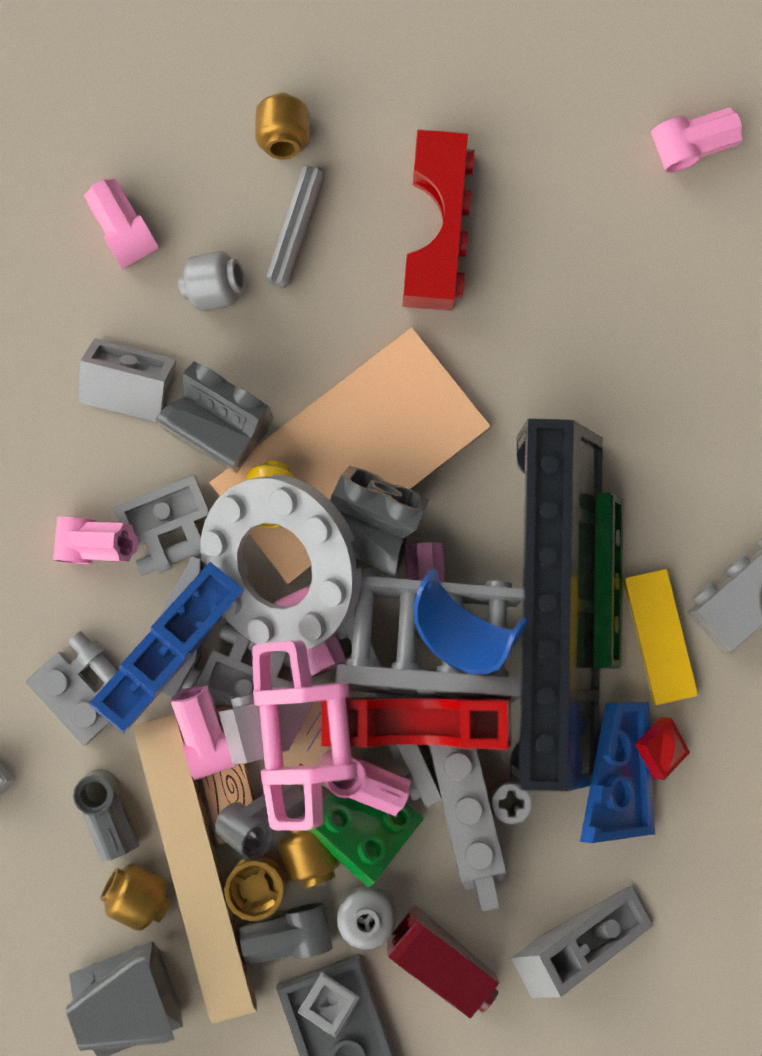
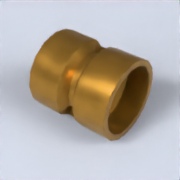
M264 853L257 859L249 860L242 858L239 860L227 878L224 890L226 903L234 914L245 920L257 921L266 919L275 913L282 902L288 881L280 860L267 853Z

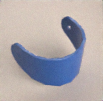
M434 568L427 573L420 584L414 602V622L421 639L433 654L449 666L468 674L486 675L498 670L528 626V619L524 617L514 629L510 630L495 626L476 617L449 596L441 585L439 571Z

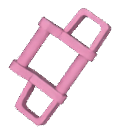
M302 640L257 644L253 648L254 705H259L265 760V769L261 770L269 824L273 830H310L321 826L323 823L322 782L358 777L357 762H352L345 700L346 697H350L349 682L312 686L307 648ZM286 650L289 653L294 687L271 689L270 655L273 651ZM327 700L333 764L284 766L278 704ZM304 784L305 819H291L286 815L281 785Z

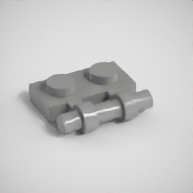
M195 475L113 507L119 523L133 525L134 533L139 537L138 546L144 543L148 546L150 555L136 560L138 570L142 576L156 570L159 573L172 569L171 564L193 555L195 558L201 557L200 539L202 534L199 532L196 522L206 519L210 510ZM183 528L187 540L164 548L160 537Z
M225 622L219 638L234 644L231 652L227 656L212 650L197 685H208L213 699L233 707L231 699L252 694L254 691L253 666L242 661L247 650L253 652V648L257 644L240 634L231 624ZM273 651L270 655L271 689L291 683L279 678L278 675L283 665L292 669L288 652Z
M80 631L68 642L79 654L73 662H70L62 652H57L25 682L74 737L85 746L110 723L89 706V702L99 691H96L82 673L91 667L106 684L115 675L117 670L102 655L105 650L97 641L91 643Z

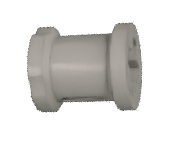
M510 780L500 781L490 790L488 796L490 808L502 822L507 824L520 823L531 812L532 802L530 795L526 790H520ZM512 790V794L520 799V804H514L512 812L507 813V810L498 803L499 800L506 799L507 791Z

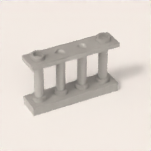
M361 570V588L354 613L351 659H347L346 665L338 664L335 683L349 682V691L435 698H511V703H514L521 697V678L509 677V671L504 670L505 661L498 670L486 675L464 674L463 671L449 666L443 660L442 665L437 666V672L419 671V665L415 663L417 627L414 622V602L422 581L379 577V572ZM487 581L485 586L441 582L442 587L449 596L461 606L463 603L489 605L488 623L505 629L507 607H517L522 601L523 589L512 588V583L507 581ZM374 596L400 598L397 662L392 663V668L374 667V661L369 660Z

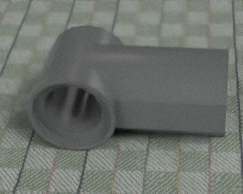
M102 769L93 770L85 775L74 787L73 799L78 810L84 815L101 861L105 862L116 859L138 848V840L119 795V784L116 777L109 771ZM96 781L104 785L107 790L106 801L98 803L89 799L86 793L88 782Z
M283 784L281 788L285 813L289 818L295 819L305 812V795L298 784ZM265 794L247 806L240 802L226 806L217 817L215 823L217 835L244 858L249 860L261 857L271 846L274 833L278 831L270 827Z
M323 903L298 906L287 910L285 915L239 926L240 944L246 965L292 955L296 959L309 958L327 953L333 949Z

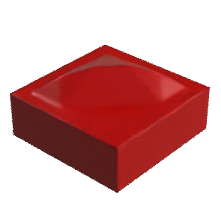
M660 717L635 743L653 779L665 780L690 754L673 719L668 717Z

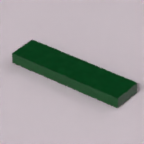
M611 492L596 493L594 668L620 669L622 667L623 499Z

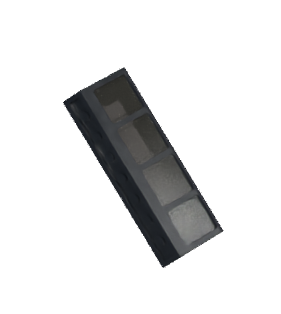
M528 418L516 436L517 465L521 472L525 474L522 618L528 619V626L522 634L520 741L516 743L511 752L510 781L520 790L568 792L590 786L599 741L600 668H594L596 493H602L603 437L575 420Z

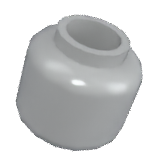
M216 251L189 258L184 265L183 274L178 278L180 293L185 300H190L192 305L199 311H209L234 305L239 299V294L245 290V278L242 267L237 259H232L226 252Z
M358 886L350 890L341 900L337 913L338 929L343 939L351 946L362 950L374 949L384 944L392 935L395 926L394 906L389 896L381 889L373 886ZM374 918L375 922L369 924V921Z

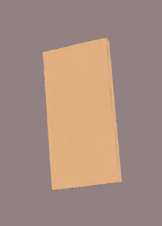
M411 327L253 448L237 473L227 468L209 483L218 495L221 496L229 488L243 482L251 467L265 465L266 461L275 460L288 465L290 472L299 480L313 486L329 500L340 476L349 466L367 470L391 484L400 485L412 490L488 431L491 426ZM281 525L277 528L255 526L249 533L288 585L311 568V561L305 546L290 530Z

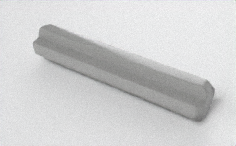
M306 165L301 169L266 275L267 282L274 286L286 288L289 285L324 179L323 171L318 168Z

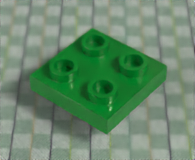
M330 792L322 801V825L305 831L314 834L338 861L367 887H370L380 877L424 818L407 803L394 816L349 797H337Z

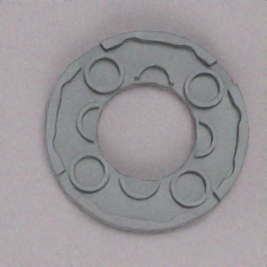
M285 475L248 479L225 491L213 504L207 515L200 539L202 570L209 562H212L244 589L242 595L224 617L240 634L255 644L302 640L308 650L325 642L338 633L350 619L356 607L361 588V567H356L350 543L355 539L350 527L336 506L323 493L304 481ZM262 523L279 524L293 532L305 546L311 561L312 582L308 594L299 604L289 607L278 606L276 603L272 604L259 596L255 591L256 586L254 584H249L247 579L248 566L242 556V550L246 545V536L255 526Z

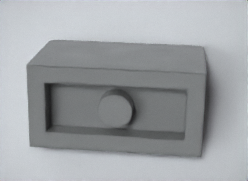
M94 338L80 360L78 400L82 404L157 422L155 419L164 408L165 390L175 374L176 359Z

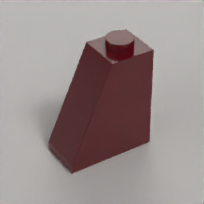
M414 904L387 940L388 958L471 1019L477 1010L482 1013L485 1012L495 1001L499 993L496 989L499 985L496 973L417 905Z

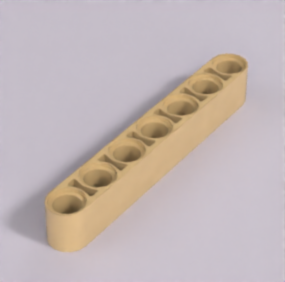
M174 713L136 724L134 726L135 738L210 1021L212 1024L257 1012L255 990L249 967L246 965L242 954L237 922L234 913L226 903L224 892L226 881L198 779L194 780L190 773L183 749L184 738L176 715Z

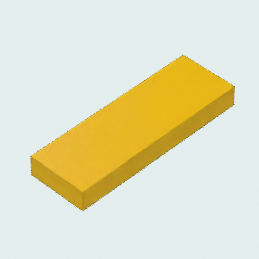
M667 569L622 579L653 705L698 696Z

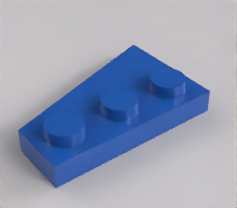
M649 702L605 704L580 842L598 843L655 834L652 775L635 746V743L650 729Z

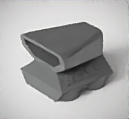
M193 361L183 372L184 397L166 406L157 415L155 420L173 437L237 473L254 446L266 435L274 419L268 405L251 393L231 384L206 366Z
M349 466L340 476L330 501L340 511L352 531L355 540L350 543L354 557L390 576L396 577L404 559L407 536L416 531L429 500L411 489L391 484L372 472Z
M153 941L136 946L129 951L93 963L88 967L69 974L72 1001L66 1006V1013L76 1043L81 1051L93 1050L96 1056H109L132 1046L167 1043L175 1040L172 1031L183 1027L179 1002L161 952Z

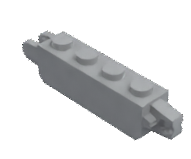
M419 668V671H425V668ZM428 745L459 878L464 884L465 890L476 889L482 912L500 908L494 883L504 881L503 873L506 871L477 749Z

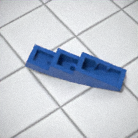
M209 562L150 627V632L120 664V669L89 702V706L124 735L242 595L244 589L212 562Z

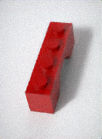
M417 129L413 186L426 192L435 201L441 213L442 227L434 240L417 251L407 253L402 307L452 311L455 298H463L465 273L457 272L458 257H466L468 231H460L461 217L469 216L472 194V190H464L465 175H473L475 149H467L468 133Z
M345 698L350 747L440 745L461 749H508L512 745L511 698ZM321 700L322 747H332L327 700Z

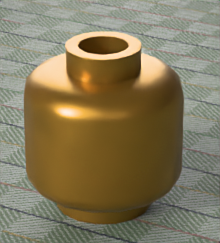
M276 93L263 99L258 104L255 113V139L263 151L275 159L286 160L295 157L308 146L310 114L303 101L288 93Z
M288 830L289 835L279 841L278 851L286 875L291 882H301L303 888H309L336 877L335 869L340 866L341 862L311 832Z
M134 863L128 864L122 870L115 868L108 878L100 900L105 902V914L109 918L137 931L144 930L152 921L159 923L165 916L171 901L169 897L165 896L166 880L160 875Z

